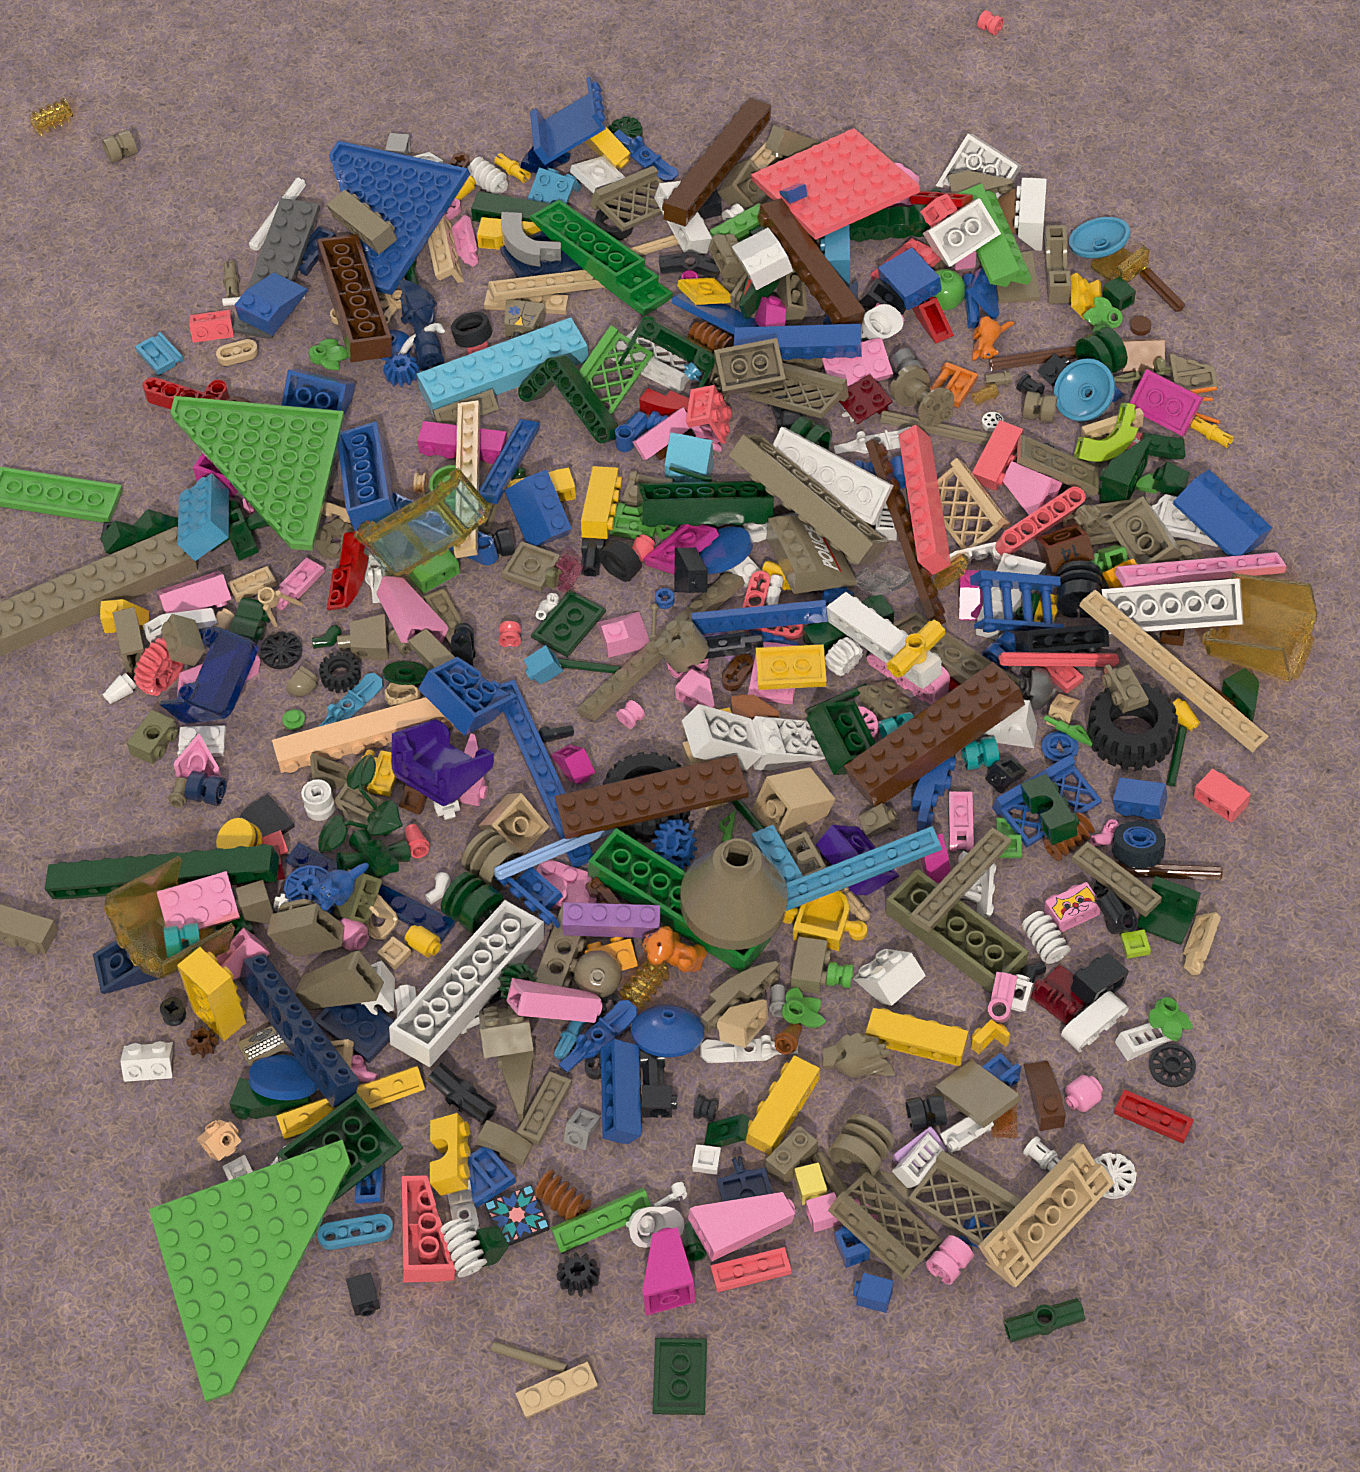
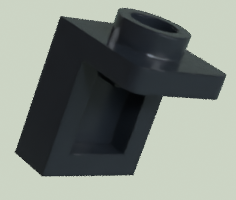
M1054 354L1037 372L1051 386H1054L1060 373L1071 362L1065 356L1060 359Z

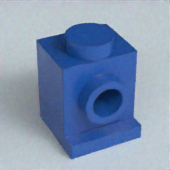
M845 1226L834 1232V1241L845 1268L869 1260V1248ZM848 1244H853V1245H854V1246H851V1247H848V1248L846 1247Z

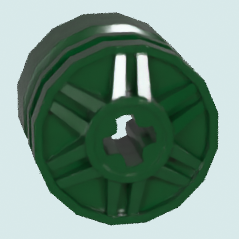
M469 871L459 875L450 884L442 898L440 908L442 913L455 922L459 921L462 927L474 934L483 925L479 920L483 916L488 919L503 903L504 899L499 891L489 884L484 885V881Z

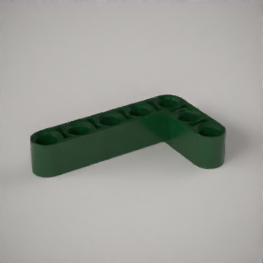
M563 354L547 358L518 388L520 399L524 402L541 399L556 386L598 443L603 444L615 440V430L619 425L567 355Z

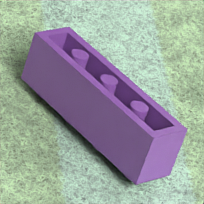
M564 902L563 935L643 938L645 935L657 932L660 929V905Z

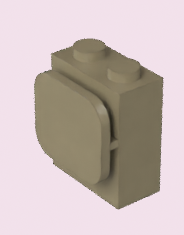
M300 899L281 904L279 912L271 914L267 935L292 955L301 957L342 947L345 926L327 911L322 910L321 906L307 899Z

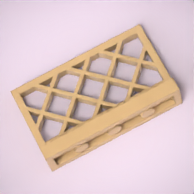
M956 458L950 463L953 467L938 479L939 491H941L942 511L944 505L952 506L951 516H943L945 527L963 550L967 549L965 545L966 535L975 536L974 543L968 548L980 546L1001 528L1007 529L1011 523L967 465ZM955 475L957 477L956 487H947L948 480ZM946 491H955L953 501H945ZM960 491H968L967 502L959 501ZM957 506H966L965 516H956ZM971 506L980 507L978 517L970 516ZM955 520L963 521L962 531H954ZM969 521H977L976 531H967ZM983 521H990L993 526L986 532H982Z

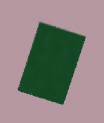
M569 590L531 634V638L568 658L606 613V609Z
M655 1338L653 1414L705 1415L707 1338Z

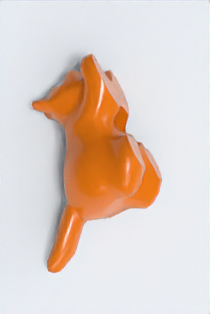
M989 316L982 317L979 321V326L975 328L972 335V340H977L972 350V361H976L979 356L981 359L995 358L994 355H998L999 352L994 349L993 344L1001 333L1014 325V322L1008 321L1000 326L997 321L992 320Z

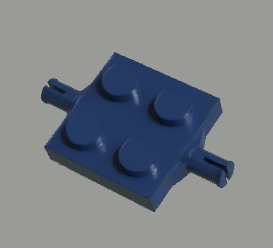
M738 1156V1162L736 1157L732 1159L735 1169L734 1173L726 1177L717 1178L722 1202L773 1194L766 1167L756 1170H745L741 1156Z

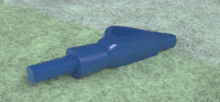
M748 630L752 636L762 634L763 642L797 646L799 642L787 640L784 636Z

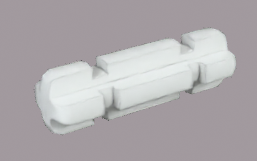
M771 576V586L768 588L765 601L766 606L778 605L781 592L780 587L783 584L782 576Z
M281 893L280 897H275L273 911L278 913L280 905L289 902V899L285 898L286 894Z

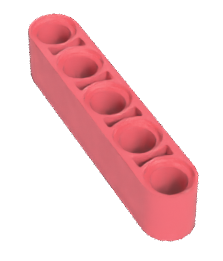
M1071 487L1006 530L995 544L996 551L1002 556L1003 553L1012 555L1036 539V537L1076 512L1086 498L1084 491L1079 487Z

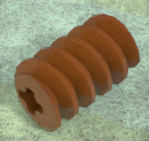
M699 322L694 323L688 333L689 338L706 346L713 352L714 350L733 347L734 345L733 336L728 338L727 333L721 334V330H715L713 325L708 327L707 322H702L701 324Z
M1075 812L1079 820V825H1077L1078 836L1051 845L1047 837L1044 836L1043 843L1045 849L1056 861L1060 862L1062 855L1068 856L1069 850L1074 851L1076 845L1081 846L1083 840L1087 841L1090 839L1089 833L1095 832L1092 823L1084 814Z
M548 1170L543 1175L536 1187L535 1196L540 1200L542 1199L545 1205H550L551 1210L557 1211L560 1217H565V1221L588 1211L591 1206V1199L582 1202L585 1196L583 1193L575 1197L577 1188L572 1187L568 1190L570 1185L568 1181L560 1185L562 1176L558 1175L553 1179L554 1170Z

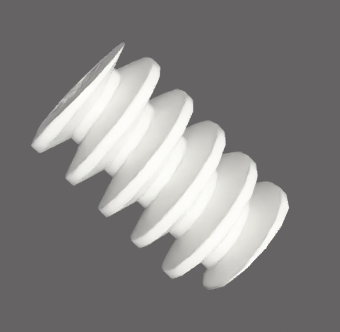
M482 157L475 158L467 167L470 176L475 179L476 184L488 193L500 195L507 190L508 181L506 180V173L501 172L500 169L495 168L494 165Z
M1037 911L1023 921L1022 928L1027 932V936L1031 939L1033 946L1036 947V951L1040 954L1042 961L1046 964H1053L1066 956L1071 948L1065 945L1066 940L1064 938H1060L1061 932L1056 930L1057 925L1055 923H1051L1052 917L1050 915L1044 916L1043 911Z
M463 1219L449 1221L440 1229L445 1234L444 1241L449 1243L447 1249L449 1252H452L451 1259L456 1262L454 1268L456 1271H459L457 1275L459 1278L479 1271L487 1263L486 1259H478L484 1253L483 1250L474 1249L480 1244V1241H471V1238L476 1236V1231L467 1230L473 1226V1223L464 1222Z

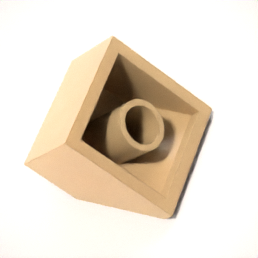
M522 793L507 794L478 825L482 831L489 828L495 830L506 839V842L512 843L524 854L549 828L548 824Z

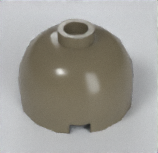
M592 950L582 955L574 969V981L578 989L597 994L599 998H604L614 993L619 987L622 978L621 966L618 960L611 953L602 950Z

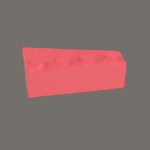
M402 1176L403 1283L454 1280V1263L447 1249L448 1243L444 1241V1234L440 1230L442 1223L438 1216L428 1177Z

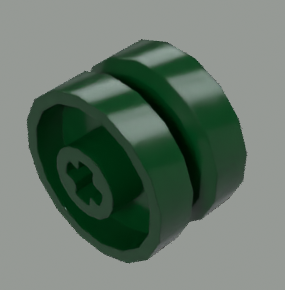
M1102 327L1092 334L1078 339L1075 345L1077 360H1098L1106 365L1112 373L1124 369L1127 365L1128 356L1124 343L1119 335L1109 327Z
M805 416L798 418L791 426L790 430L826 450L829 449L832 440V430L822 424L816 425L814 420Z

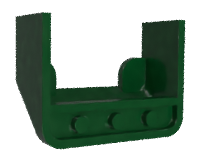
M647 316L642 318L618 364L622 366L637 337L640 336L689 363L692 362L698 369L704 372L696 388L703 387L715 364L714 352L653 317Z

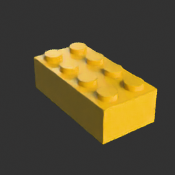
M199 947L177 965L193 1012L208 1027L213 1029L223 1041L227 1040L246 1024L244 1017L246 1013L240 1005L242 1000L236 992L238 988L232 980L234 975L226 966L222 968L218 964L217 958L210 951L206 953Z

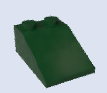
M1150 437L1144 438L1111 460L1107 469L1103 468L1100 475V481L1102 482L1098 492L1101 495L1100 503L1130 500L1136 483L1141 478L1148 464Z

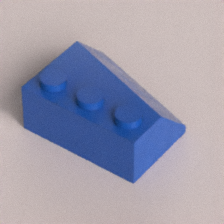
M459 657L429 670L418 688L464 736L494 721L518 696L512 691L508 694L500 689L499 686L501 684L494 680L489 682L481 676L479 670Z

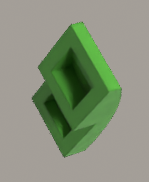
M996 818V830L1012 839L1009 848L999 858H1022L1021 835H1017L1004 818Z

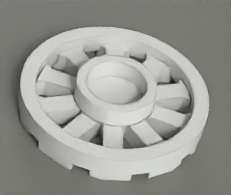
M1110 1152L1094 1159L1095 1163L1103 1165L1114 1182L1112 1186L1114 1192L1110 1193L1108 1190L1103 1197L1118 1199L1128 1195L1133 1190L1136 1183V1171L1132 1162L1126 1159L1125 1156ZM1111 1159L1116 1160L1114 1166L1112 1164ZM1121 1162L1125 1164L1124 1166L1119 1168ZM1118 1185L1122 1186L1125 1190H1120Z

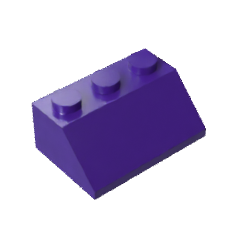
M831 825L816 844L821 851V856L830 862L831 865L876 848L860 827ZM892 869L851 885L848 888L855 895H869L895 880L899 875Z

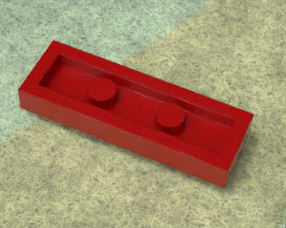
M920 191L910 196V204L929 205L934 199L948 194L959 210L973 201V195Z
M1125 1089L1114 1109L1115 1115L1184 1144L1194 1122V1119Z

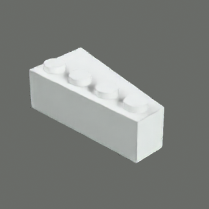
M1003 553L997 571L1045 575L1046 564ZM998 587L991 588L993 619H1004L1002 591ZM1019 589L1011 590L1013 619L1016 616L1018 607H1023L1022 592ZM983 606L980 611L977 622L984 619ZM976 629V635L996 640L1004 632L996 630L995 632L987 633L983 632V629Z
M1024 700L1025 705L976 740L994 736L997 743L1034 748L1037 723L1030 700Z

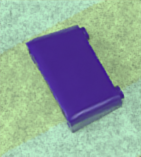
M437 719L392 733L391 767L394 775L441 806L454 803L493 767L494 753L482 748L477 750L475 757L472 758L449 744L450 730Z

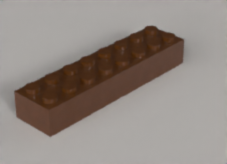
M358 234L317 239L318 260L350 362L392 357L391 335Z
M992 662L844 765L850 782L873 807L886 803L1023 707L1025 702L1021 690Z

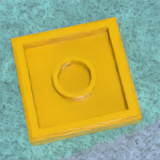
M715 278L678 280L677 287L695 305L731 303V294Z

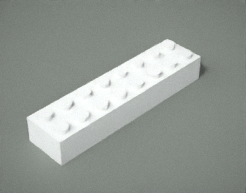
M504 900L389 1027L390 1045L431 1067L499 990L497 988L500 986V981L497 978L502 977L501 969L507 968V965L511 963H523L544 940V921Z

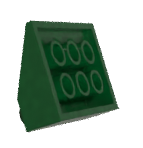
M356 1093L280 1150L277 1156L278 1161L282 1162L343 1140L351 1167L339 1185V1190L333 1200L335 1202L400 1152L403 1146Z

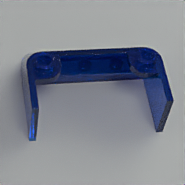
M218 626L199 628L203 644L210 649L195 682L181 686L176 699L161 701L160 706L179 721L186 724L227 718L236 705L259 651V646L253 640Z

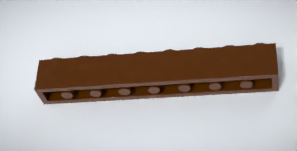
M780 198L761 204L757 216L759 224L764 229L769 228L787 254L792 268L799 275L800 280L805 283L810 294L816 298L821 309L827 313L832 324L862 325L865 314L864 308L792 214L783 199Z

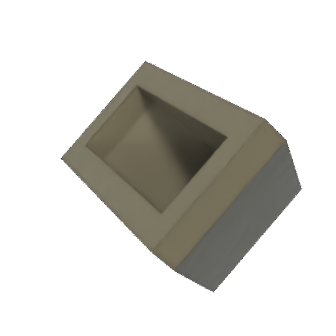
M315 754L310 755L313 780H323L330 785L331 789L344 786L347 782L348 766Z

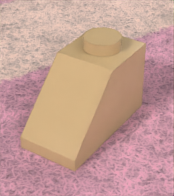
M762 999L729 1007L717 1022L720 1041L746 1048L769 1019L767 1000Z

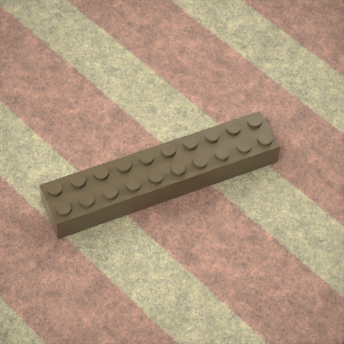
M177 526L1 601L0 656L99 614L101 601L120 599L129 601L198 571L196 562L177 545Z

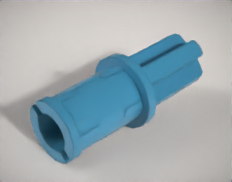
M571 1020L566 1030L561 1032V1039L553 1053L557 1060H564L570 1054L586 1022Z

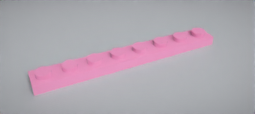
M1275 552L1117 566L1115 574L1123 587L1272 575L1285 573L1287 566L1279 554Z

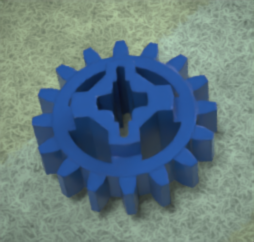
M666 820V823L659 825L661 830L654 832L658 837L652 840L656 844L653 852H657L659 856L684 870L685 866L691 865L689 860L695 859V856L692 854L693 851H697V847L694 846L697 838H692L694 829H688L689 823H683L682 820Z

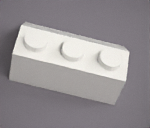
M1022 178L1021 186H1017V198H1020V201H1016L1015 213H1019V216H1015L1014 228H1018V237L1034 250L1042 251L1047 179Z
M980 198L968 203L923 233L932 250L948 267L1001 234Z

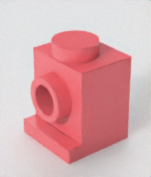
M944 194L934 199L920 212L930 227H933L958 211L948 194Z

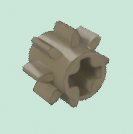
M1082 505L1075 512V524H1078L1087 532L1096 530L1101 524L1100 510L1096 506L1091 508L1090 505Z

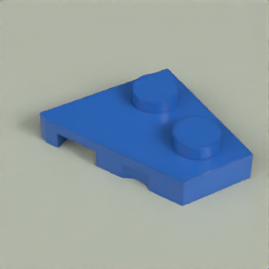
M980 268L976 271L967 292L992 319H995L999 316L996 285L989 283L984 269Z
M481 1147L468 1157L472 1199L476 1209L516 1183L515 1176L492 1149Z

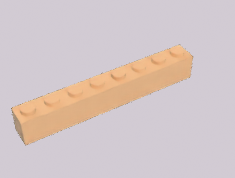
M425 697L272 740L281 773H292L297 771L298 768L311 766V754L326 759L338 760L344 755L351 753L360 754L365 749L372 747L382 748L387 743L392 742V733L433 719L439 720L448 728H451L453 724Z

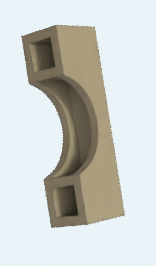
M1046 225L1044 250L1049 304L1070 303L1071 278L1067 267L1066 225Z

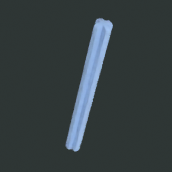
M616 828L570 839L563 838L495 867L494 875L498 880H503L607 836Z

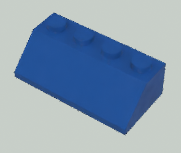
M1210 470L1196 477L1172 503L1229 557L1247 555L1264 542L1273 528Z

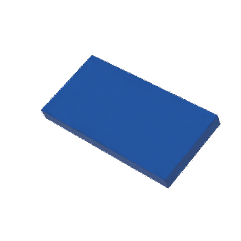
M684 293L673 296L671 302L734 334L735 327H759L755 319L751 317L745 319L741 312L723 303L695 305Z

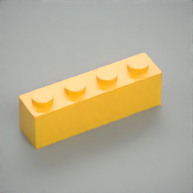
M592 467L581 518V534L583 538L608 539L609 530L613 531L614 517H616L617 504L615 503H619V490L622 489V477H619L618 468Z
M873 1008L865 1034L877 1037L879 1044H885L887 1049L960 1067L968 1042V1031L963 1030L961 1027L942 1025L934 1020L925 1021L909 1014L893 1013L884 1008Z
M793 1056L790 1063L786 1062L780 1073V1079L778 1082L774 1081L768 1092V1098L766 1101L762 1100L756 1110L757 1115L755 1119L749 1121L746 1143L768 1155L779 1146L820 1080V1068L797 1056Z

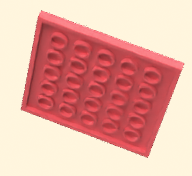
M855 128L751 174L752 181L773 201L780 198L783 199L806 232L815 240L920 192V185ZM795 184H805L807 197L789 204L779 194V191Z

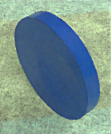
M726 527L717 530L719 536L709 546L699 552L708 570V574L721 573L732 569L749 556L753 548V541L747 530L740 527Z
M292 1055L265 1057L253 1063L249 1069L248 1081L250 1087L256 1093L267 1098L297 1100L308 1097L318 1090V1087L300 1062Z

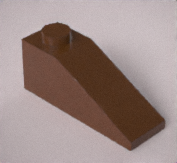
M1049 1062L1024 1064L1039 1131L1063 1128L1066 1113L1061 1093Z

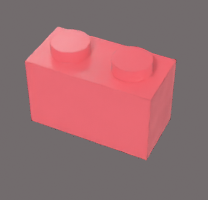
M1213 768L1196 785L1194 792L1196 800L1231 823L1248 806L1251 795L1243 786L1235 784L1226 775L1217 772Z

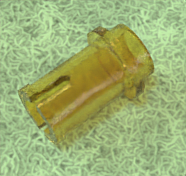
M987 384V387L971 393L970 396L977 406L993 398L995 400L996 396L999 395V391L995 384Z

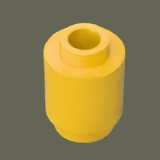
M413 925L405 935V941L408 942V946L427 958L431 955L435 956L441 948L440 937L423 926Z

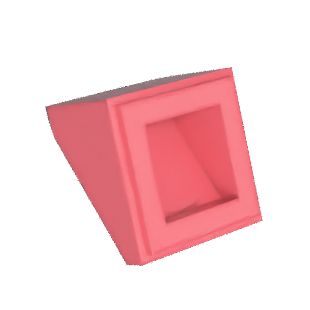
M281 830L262 837V844L278 845L281 856L288 854Z

